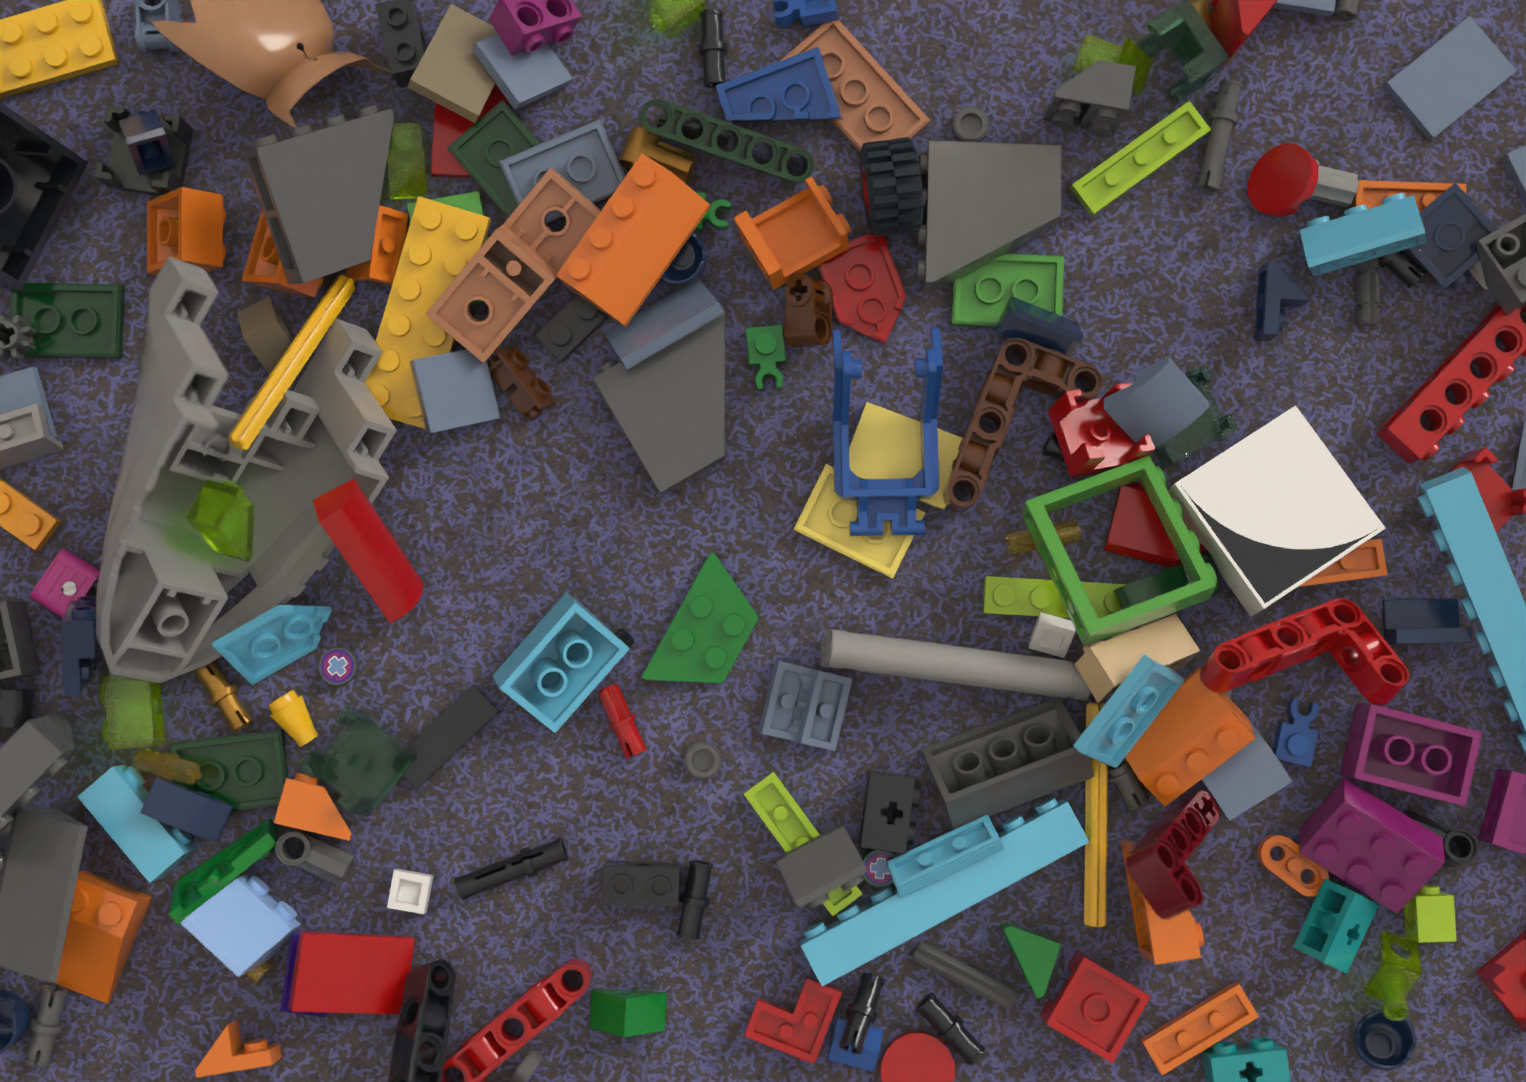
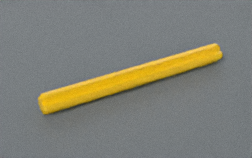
M340 274L335 278L228 435L231 446L242 451L250 447L283 398L284 393L287 392L355 291V281L351 277Z
M1091 702L1087 704L1086 728L1106 703ZM1090 758L1094 777L1087 779L1085 783V834L1089 843L1085 844L1084 923L1089 927H1104L1107 924L1108 765Z

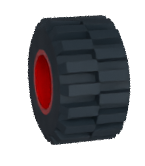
M905 137L863 143L860 151L861 187L866 220L873 236L919 231L923 221V191L918 157L910 138Z

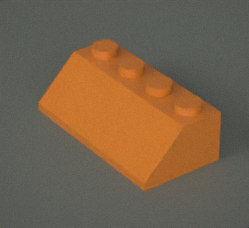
M642 153L556 274V277L568 289L626 327L711 206L675 174Z

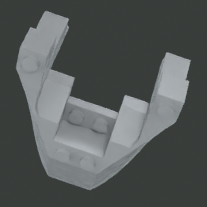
M168 256L150 288L146 337L140 376L110 509L97 587L96 635L112 675L162 683L206 666L222 655L212 646V642L277 605H286L292 597L296 598L306 588L305 583L316 570L321 571L329 562L328 555L335 547V544L320 525L312 500L355 479L370 503H373L389 479L378 460L397 429L365 384L367 377L383 353L367 329L336 318L294 390H287L284 393L283 398L250 447L242 451L229 444L228 435L254 397L250 398L241 414L212 405L229 374L200 327L202 320L219 292L203 268ZM251 573L257 586L237 605L215 621L228 599L227 593Z

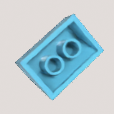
M1399 193L1382 199L1383 205L1367 209V205H1359L1345 210L1344 217L1330 221L1329 216H1324L1308 221V228L1301 229L1300 234L1307 265L1313 277L1426 244V234L1414 195L1405 197V193Z
M566 592L492 677L499 689L556 733L630 648L596 616Z

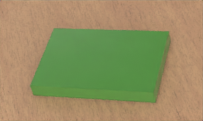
M1004 254L953 281L951 325L996 327L1010 296L1062 316L1064 256Z

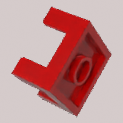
M1131 382L1114 385L1102 398L1077 402L1076 400L1082 395L1081 389L1066 391L1048 410L1070 478L1100 474L1149 456L1155 450L1150 434H1145L1135 443L1104 410V398L1131 386Z
M1487 447L1469 451L1447 473L1462 467L1472 473L1493 527L1497 532L1511 517L1526 514V489L1512 490L1489 466V464L1496 463L1498 459Z
M1525 930L1475 973L1522 1031L1526 1033Z
M1076 950L1068 964V967L1072 970L1069 978L1055 1002L1053 1003L1048 999L1039 1016L1047 1025L1113 1064L1151 996L1138 986L1120 978L1097 964L1093 959Z

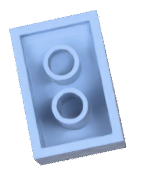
M247 874L236 878L180 923L238 977L271 959L291 937V934L301 926L295 919L297 913L291 906L283 901L276 902L268 894L270 889L264 881L254 875L250 878Z

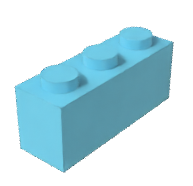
M113 766L77 797L149 883L161 880L196 850L190 843L193 838L186 831L140 813L149 794L143 786L145 783L143 776L131 766Z

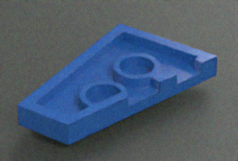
M819 47L715 86L728 122L843 120Z

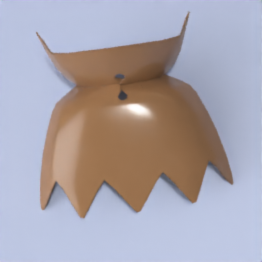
M190 0L196 23L168 20L152 21V24L159 32L197 62L239 89L266 99L267 108L293 128H297L290 114L291 109L308 90L337 69L348 66L391 73L389 69L372 63L366 57L351 52H332L335 42L333 25L320 0ZM298 43L303 45V51L297 49Z

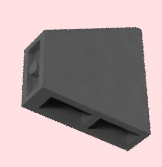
M376 104L355 110L357 118L346 121L344 114L321 120L323 128L312 131L310 124L288 130L290 138L278 141L276 134L253 140L255 148L243 151L289 284L306 283L370 260L394 121L392 108L378 111Z
M929 140L926 154L920 153L919 155L920 174L925 176V188H922L924 223L921 224L920 230L917 231V246H923V259H917L916 281H923L922 294H930L990 263L1001 255L1007 254L1055 229L1061 217L1062 145Z
M722 304L720 306L724 312L723 315L641 363L626 369L622 362L618 363L616 360H612L601 366L597 370L599 375L593 378L662 496L725 460L726 316Z

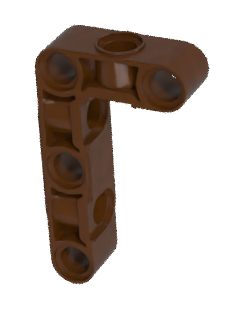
M1011 338L1004 342L995 356L991 369L987 373L959 445L958 455L952 463V471L943 493L944 503L947 508L953 512H966L980 498L984 485L989 479L988 473L992 462L1001 448L1016 409L1014 405L1022 386L1060 398L1066 391L1078 390L1075 386V378H1083L1089 383L1090 392H1082V395L1076 402L1091 400L1099 393L1103 384L1102 375L1098 369L1068 357L1059 351L1045 348L1025 339ZM1009 351L1018 353L1022 359V364L1016 366L1008 363L1005 353ZM990 418L996 424V432H984L980 428L979 419ZM956 485L967 487L971 494L970 500L967 502L957 500L953 495V487Z

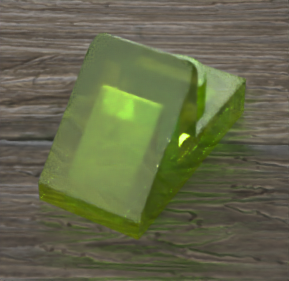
M1086 34L1072 71L1079 74L1098 60L1136 66L1132 93L1140 96L1153 60L1130 38L1125 37L1123 43L1119 46Z
M421 122L393 124L387 156L391 200L418 198V196L427 197Z

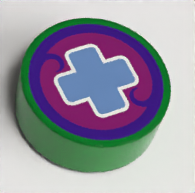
M876 849L869 851L862 859L868 870L862 874L865 880L875 887H886L892 884L893 880L885 862L895 858V856L890 851Z

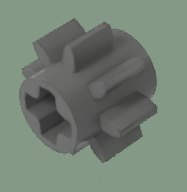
M0 315V358L6 361L10 358L11 354L14 358L23 361L26 352L30 349H36L32 336L37 333V330L25 326L26 319L19 315H15L12 322L8 317Z

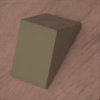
M269 296L237 314L243 339L270 375L292 343L293 338L273 299Z

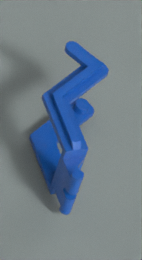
M931 328V349H926V358H915L914 362L915 378H923L920 406L922 469L913 478L860 479L850 470L848 427L851 379H862V360H851L850 350H842L841 331H832L834 362L832 411L834 492L841 500H857L858 521L850 522V536H883V522H891L892 536L925 535V521L916 520L917 499H930L939 490L937 416L943 373L939 328Z

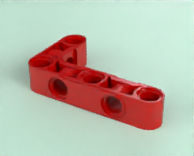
M1337 598L1221 643L1215 648L1202 667L1200 679L1208 689L1213 692L1223 693L1329 652L1363 697L1374 705L1383 706L1390 703L1408 682L1409 671L1362 610L1349 599Z
M578 958L570 959L550 975L538 981L474 1033L457 1051L445 1060L441 1082H452L447 1076L446 1070L449 1067H456L462 1071L464 1075L463 1082H485L486 1076L546 1028L585 993L592 979V970L589 964ZM571 969L579 971L583 976V984L579 987L568 985L564 979L566 971ZM509 1018L518 1019L523 1024L524 1032L520 1035L511 1034L506 1028V1020Z

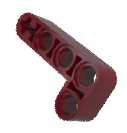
M1201 790L1171 805L1126 858V867L1132 880L1154 912L1165 920L1202 904L1203 901L1202 889L1185 864V861L1220 817V811L1215 799L1206 791Z

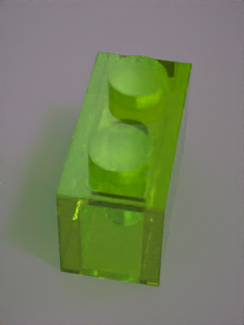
M112 674L103 675V683L100 685L99 695L101 703L105 706L106 720L103 723L102 732L105 742L108 743L109 750L166 744L161 683Z

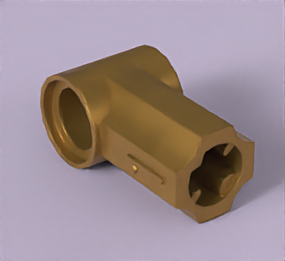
M633 126L618 160L621 165L631 169L643 153L687 184L694 170L697 155L663 142L661 137L646 132L642 127Z

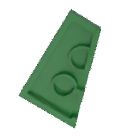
M269 817L175 881L168 915L177 925L253 863L273 852L278 841L279 829Z

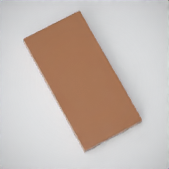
M839 20L823 23L782 59L785 60L819 47L843 120L830 121L859 153L863 143L905 137H909L912 140L930 124V119Z

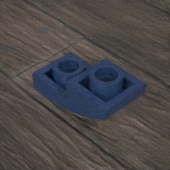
M157 777L140 813L180 830L217 842L234 806L202 791L194 792L166 778Z

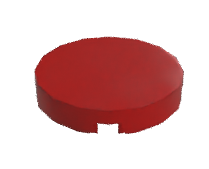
M1285 143L1270 149L1261 156L1253 167L1248 180V197L1252 206L1269 217L1281 218L1295 213L1300 209L1297 206L1304 199L1308 201L1314 193L1318 182V164L1316 159L1312 157L1310 152L1298 144Z
M922 1030L907 1031L894 1037L885 1049L884 1054H882L880 1078L882 1082H954L955 1062L947 1045L936 1036Z

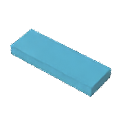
M988 814L920 845L906 852V854L903 853L885 862L902 898L1004 850V846Z

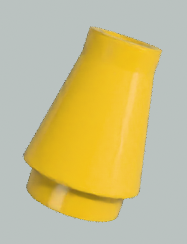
M294 689L267 705L272 712L269 716L296 741L299 747H302L319 735L314 728L303 696H298Z

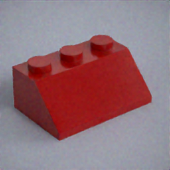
M1212 0L1210 5L1215 9L1207 21L1213 69L1216 72L1220 73L1278 0Z

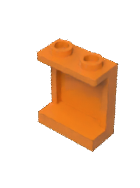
M812 176L805 180V190L751 219L748 212L744 211L734 217L739 236L772 290L788 283L792 276L804 274L849 249L847 234L851 232L846 218L841 212L837 215L830 206L833 204V200L827 188L823 184L818 186Z

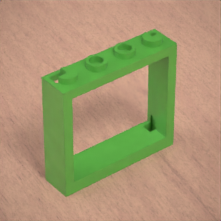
M1150 455L1025 501L1022 518L1084 647L1209 600L1217 587V577L1213 567L1209 563L1204 562L1199 552L1200 544L1196 534L1192 530L1188 531L1182 519L1183 511L1181 505L1176 498H1171L1166 488L1164 472L1159 466L1155 467ZM1140 480L1192 583L1098 618L1048 513Z

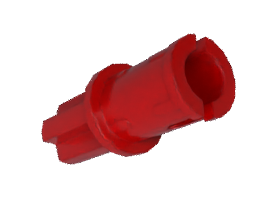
M611 684L599 690L598 695L611 722L608 727L609 729L613 728L625 759L647 750L634 721L636 715H631L619 685Z

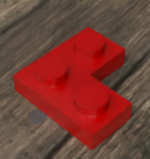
M806 976L793 1011L757 998L744 1036L815 1064L842 990L828 984L822 987L818 980Z

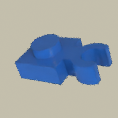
M773 0L776 11L785 10L774 13L777 26L779 27L791 25L796 19H801L803 27L838 20L836 0Z
M1291 698L1287 704V713L1291 718L1290 724L1278 723L1273 752L1278 760L1311 767L1319 731L1309 729V724L1317 717L1319 705L1317 703H1309L1307 713L1301 715L1297 709L1299 699Z

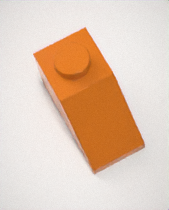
M296 772L294 779H285L274 818L275 824L350 840L351 832L325 787L316 785L318 777Z

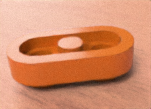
M1271 834L1260 841L1257 848V857L1260 864L1297 893L1310 897L1317 896L1324 879L1329 880L1328 871L1300 854L1299 845L1290 838L1279 834ZM1278 846L1281 849V856L1273 860L1270 856V851L1273 847ZM1309 869L1311 879L1303 883L1300 875L1303 870Z

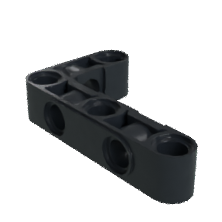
M439 959L411 969L406 976L388 1082H441L456 984L454 968L446 960Z

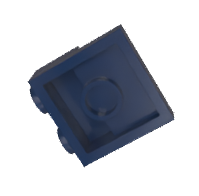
M1456 182L1420 212L1426 234V244L1408 249L1419 261L1418 263L1423 269L1427 271L1442 289L1451 285L1454 290L1473 275L1468 269L1480 260L1476 244L1478 240L1498 229Z
M97 596L78 597L77 601L70 603L61 620L64 696L81 695L86 682H91L92 671H96L97 653L100 648L96 635Z

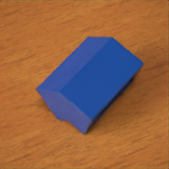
M837 1018L829 1045L828 1060L874 1071L880 1052L883 1029L870 1026L863 1046V1053L858 1055L852 1054L851 1050L855 1037L852 1038L848 1051H844L839 1047L847 1020Z

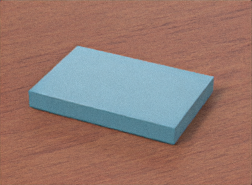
M1144 654L1073 746L1083 755L1117 768L1182 686L1185 679L1174 670Z

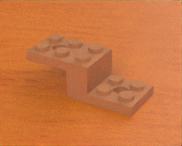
M551 167L505 223L492 233L428 310L426 315L481 362L485 363L557 278L556 274L597 218L601 209ZM558 210L564 214L566 225L563 230L554 231L547 226L546 215L549 211ZM473 300H482L488 305L489 316L486 319L478 320L470 314L469 306Z

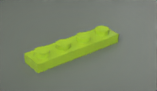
M1188 101L1072 184L1070 190L1088 214L1093 217L1206 136L1211 131V128L1192 103Z
M984 577L982 614L1038 617L1039 613L1042 612L1060 618L1071 619L1052 580ZM1081 582L1098 618L1121 610L1114 590L1127 584Z
M774 771L743 793L785 852L820 835ZM857 885L845 891L839 886L828 892L829 899L823 904L833 917L863 895Z

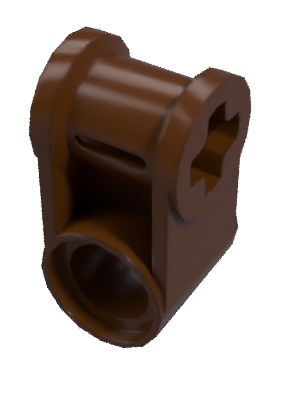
M796 274L789 279L785 288L784 336L786 342L792 348L827 345L831 341L833 331L832 288L824 280H812V278L805 274ZM816 290L823 292V295L816 293ZM795 292L801 293L802 296L795 295Z

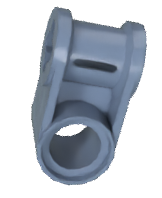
M135 0V40L140 53L148 54L150 50L170 49L171 52H180L181 49L152 24V21L161 20L179 22L178 0H162L156 6H151L152 0Z

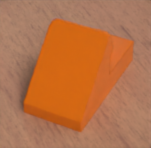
M236 1019L226 1026L195 1070L196 1078L271 1066L282 1058L280 1042L268 1044L266 1038L256 1039L244 1043V1048H242L239 1019Z

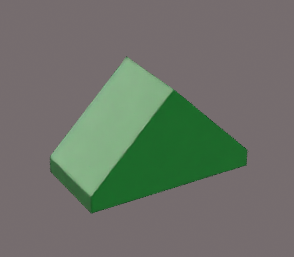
M1007 921L1000 923L999 926L1031 992L1037 999L1043 997L1061 943L1055 938Z
M592 989L590 1028L621 1037L665 1031L667 992Z

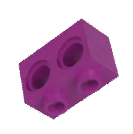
M499 0L488 19L509 53L514 55L523 51L533 53L549 43L562 44L574 35L573 30L582 16L572 0Z

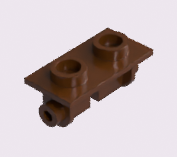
M511 346L494 351L497 355L487 361L490 367V374L503 391H508L515 384L518 389L509 396V399L524 418L528 416L533 421L543 413L542 408L557 404L551 396L552 392L548 384L541 378L536 377L528 366L529 361L520 350Z

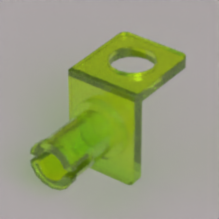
M1382 931L1379 935L1382 963L1364 987V993L1367 996L1383 1000V1013L1386 1018L1393 1021H1401L1406 1019L1410 1013L1406 995L1422 974L1418 944L1411 939ZM1396 944L1403 947L1408 952L1409 958L1406 959L1396 955L1390 945Z

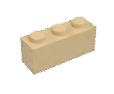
M1175 613L1163 619L1159 618L1143 624L1135 630L1130 629L1114 635L1107 641L1101 640L1083 648L1084 654L1074 666L1096 701L1100 703L1111 698L1144 654L1177 671L1184 668L1200 652V649Z

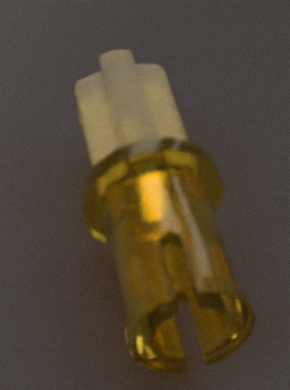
M1076 519L1053 524L1063 545L1081 542V529ZM1028 530L1009 533L1005 537L1009 553L1017 554L1037 550Z
M142 748L134 756V767L140 772H147L157 777L188 785L194 784L196 779L200 780L202 777V773L199 772L200 765L198 763L181 759L174 752L160 753L148 748Z

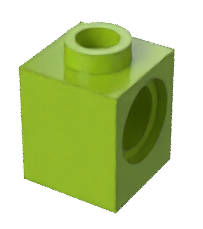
M1424 885L1404 906L1405 937L1418 943L1456 942L1454 895L1440 891L1438 885Z

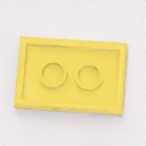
M866 402L849 447L850 470L860 479L913 478L922 469L920 422ZM937 428L939 490L930 499H917V501L944 510L946 504L944 503L943 493L952 471V463L958 455V448L962 437Z
M826 464L793 530L893 579L914 535L892 536L891 522H883V536H850V522L858 521L857 500H841L834 492V467ZM916 508V520H922L926 512Z

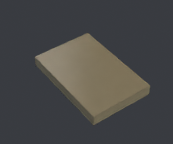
M451 4L415 69L407 88L476 123L495 82L472 49L477 42L498 34L495 28Z

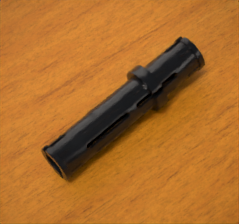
M561 837L531 850L529 847H525L520 850L518 855L490 864L466 875L455 877L456 890L459 897L464 901L469 897L526 875L532 878L538 875L539 870L568 861V852Z

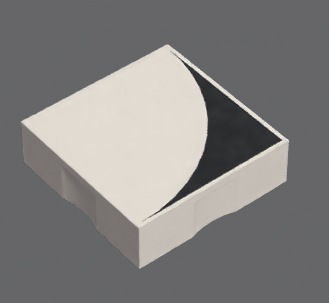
M1296 405L1185 476L1168 490L1171 498H1176L1181 505L1183 511L1182 519L1186 527L1196 534L1198 541L1211 554L1219 573L1250 617L1262 611L1385 529L1379 518Z

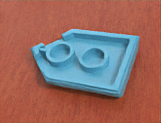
M277 605L212 642V646L251 685H254L317 649L321 639L320 632L324 622L328 621L331 607Z

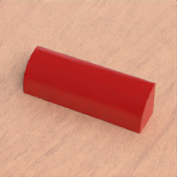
M352 479L313 499L320 525L388 622L391 624L412 610L422 595L423 581L356 480Z

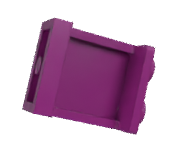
M1497 769L1478 836L1479 841L1526 855L1525 774Z

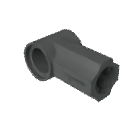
M293 829L282 835L275 847L276 855L282 863L300 867L339 886L342 885L356 856L313 836L310 831ZM291 837H297L303 841L305 850L302 856L298 857L290 853L288 842Z

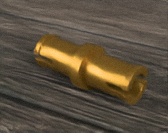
M216 660L207 666L193 671L210 695V704L213 708L217 707L233 734L240 732V727L246 729L254 722L253 717L249 715L237 696L239 690L235 685L229 684L218 667Z

